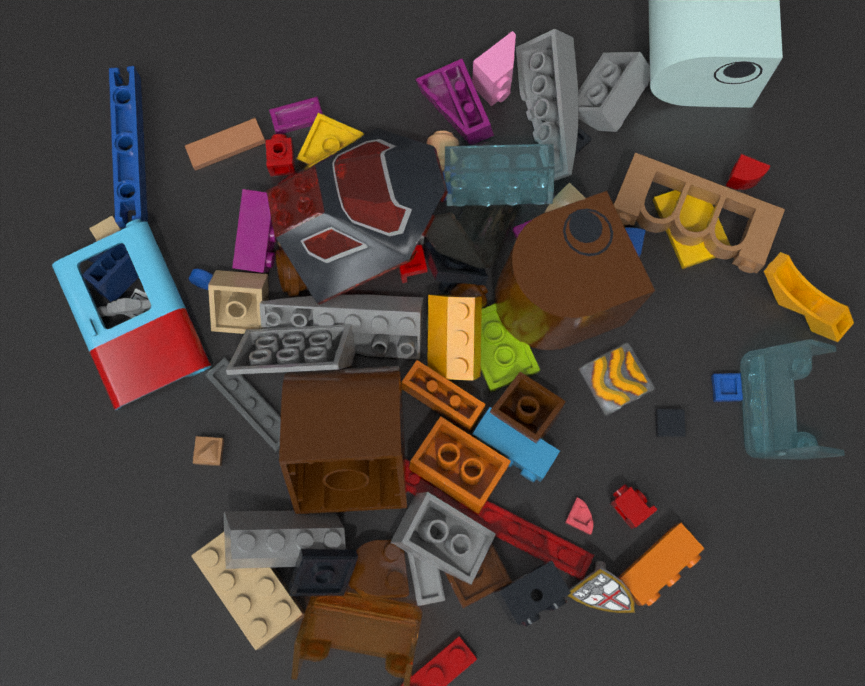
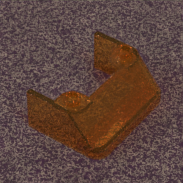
M345 592L344 596H311L294 644L291 679H298L303 660L322 661L328 657L331 648L386 658V671L392 676L404 678L403 686H410L422 620L421 609L414 604L388 599H378L376 602L362 599L363 596L350 592Z

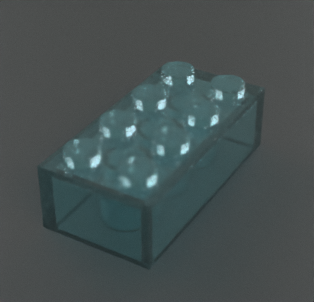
M554 144L445 146L444 173L447 206L553 204Z

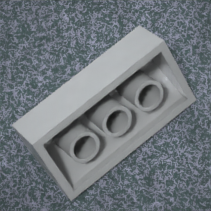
M291 510L226 511L223 513L226 569L295 567L301 549H346L344 527L336 512L295 514V511Z

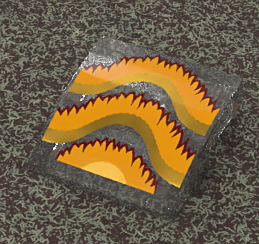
M628 342L579 369L605 416L656 389Z

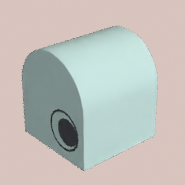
M649 0L650 88L652 93L665 102L682 106L752 108L782 60L780 0Z

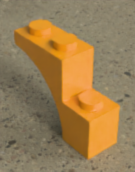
M780 252L764 270L778 305L803 314L811 332L839 342L854 324L848 306L833 300L814 287L798 271L789 255Z

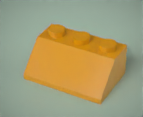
M428 295L427 367L446 379L475 380L481 375L482 296Z

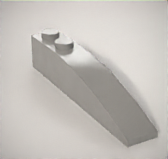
M553 29L516 47L520 96L526 102L528 109L526 114L528 120L532 121L534 132L532 133L535 141L539 143L541 149L539 155L549 182L572 175L576 152L579 110L574 39L557 29Z

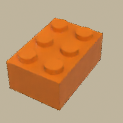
M440 416L411 459L409 470L479 514L511 461Z

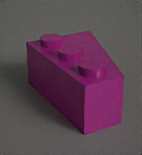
M463 59L415 79L422 94L470 146L494 136L491 124Z
M242 189L232 268L268 273L270 268H273L275 262L273 250L277 241L276 238L278 237V225L284 196Z

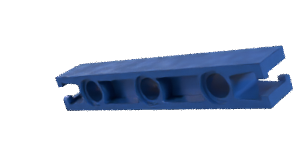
M134 66L127 67L129 73V85L121 86L123 78L120 75V69L109 68L115 222L121 229L126 228L129 210H136V215L132 216V221L141 219L142 222H148L141 77ZM133 145L129 150L125 151L127 146ZM130 192H135L131 198H126Z

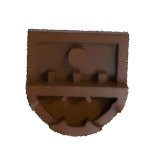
M391 540L370 541L357 550L358 560L350 578L349 586L363 596L362 599L376 602L378 599L402 598L409 595L404 550L390 543Z

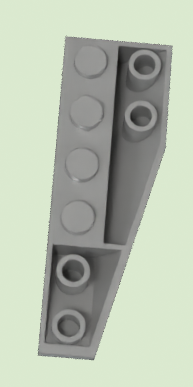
M334 295L319 303L315 301L313 296L260 302L262 328L351 324L357 354L371 357L420 359L423 328V298Z

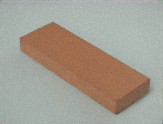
M256 118L185 145V148L196 171L266 142Z

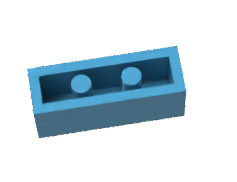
M489 407L473 432L472 437L509 459L511 462L508 467H511L512 464L522 470L520 474L532 482H535V480L541 482L560 451L542 439L537 444L492 415L490 413L492 408Z

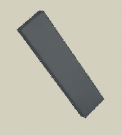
M224 357L205 376L278 453L280 449L281 417L241 374L227 375L226 369L230 362Z

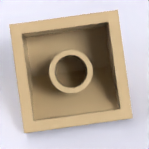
M216 270L208 284L211 331L244 334L247 329H265L261 327L260 302L269 300L268 274Z

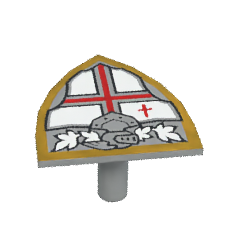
M597 561L594 572L569 589L571 594L568 597L588 607L608 612L635 613L634 599L630 590L622 580L606 570V563L603 561Z

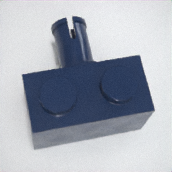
M123 243L87 259L93 264L82 275L98 293L110 302L116 301L139 278Z

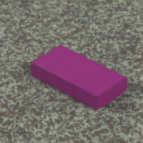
M318 96L269 109L276 134H284L313 125L317 114H322Z

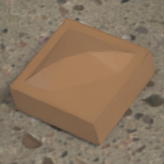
M196 436L193 464L222 466L225 439Z

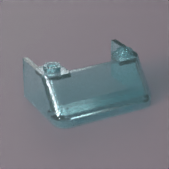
M809 339L749 351L743 356L740 367L743 394L745 449L749 456L758 459L795 460L845 456L844 450L818 446L817 439L813 434L797 432L794 380L804 379L810 374L812 370V356L836 352V346Z

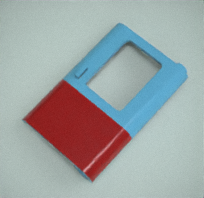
M141 219L130 221L126 224V228L52 264L115 410L179 379L194 376L212 367L148 222H142ZM123 243L148 296L151 308L149 311L111 329H106L82 276L79 265L81 262Z

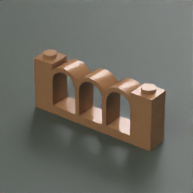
M638 153L634 154L614 203V207L623 225L630 224L634 226L637 221L643 229L654 233L670 229L673 238L682 245L687 246L699 245L704 241L705 248L711 255L725 260L734 258L732 264L747 273H758L765 265L785 209ZM652 181L680 192L673 213L667 218H654L645 209V198ZM687 195L715 205L706 229L701 232H691L685 229L680 222V211ZM722 208L749 218L738 245H725L715 235V225Z

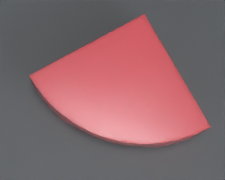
M577 497L565 523L591 535L593 531L592 514L587 504Z

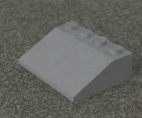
M351 324L247 329L226 369L227 375L339 370L352 366L356 353Z

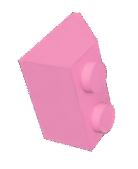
M513 31L473 61V85L490 106H493L498 101H504L510 95L516 34Z

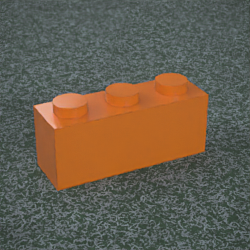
M416 360L402 381V390L468 433H470L484 412L486 404L418 360Z
M682 523L675 524L617 578L622 580L628 587L634 602L638 606H643L645 603L650 606L661 596L658 592L665 585L668 587L672 586L680 579L681 575L679 572L685 566L691 568L701 559L699 553L705 548Z

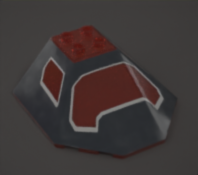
M377 128L292 173L266 190L274 236L313 298L320 305L413 260L417 253L415 247L421 236L425 237L435 218L433 213L439 201H444L448 190L437 150L434 146Z

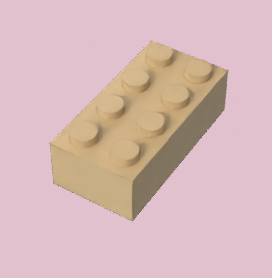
M224 532L191 555L255 650L262 649L307 615L295 596H289L288 586L275 567L226 569Z

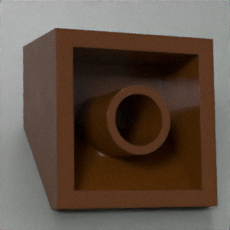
M519 372L493 406L490 413L537 444L560 416L566 401L522 372Z

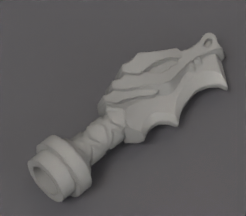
M123 298L107 303L106 307L101 306L97 310L100 317L116 316L118 314L132 315L143 310H150L151 303L149 300L140 301Z

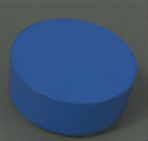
M193 269L188 279L197 287L209 290L208 284L213 275L202 269Z

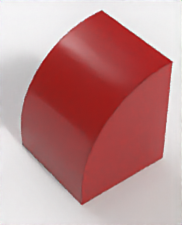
M741 154L734 164L725 186L736 190L752 188L761 181L769 170L770 165Z

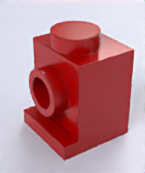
M276 134L271 137V140H266V165L270 176L290 175L296 172L292 139L287 138L283 134Z
M626 484L613 493L616 499L610 503L631 529L639 526L657 511L654 505L651 507L646 505L648 501L638 489L634 491L632 487L628 488Z

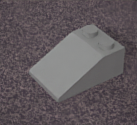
M429 492L415 494L390 543L412 556L468 584H472L496 534Z

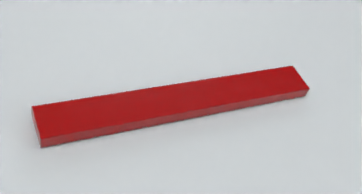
M406 460L407 492L413 495L429 492L496 534L495 537L546 563L553 561L557 569L581 581L584 579L594 557L593 554L489 501L485 503L480 513L477 514L409 470L410 461Z

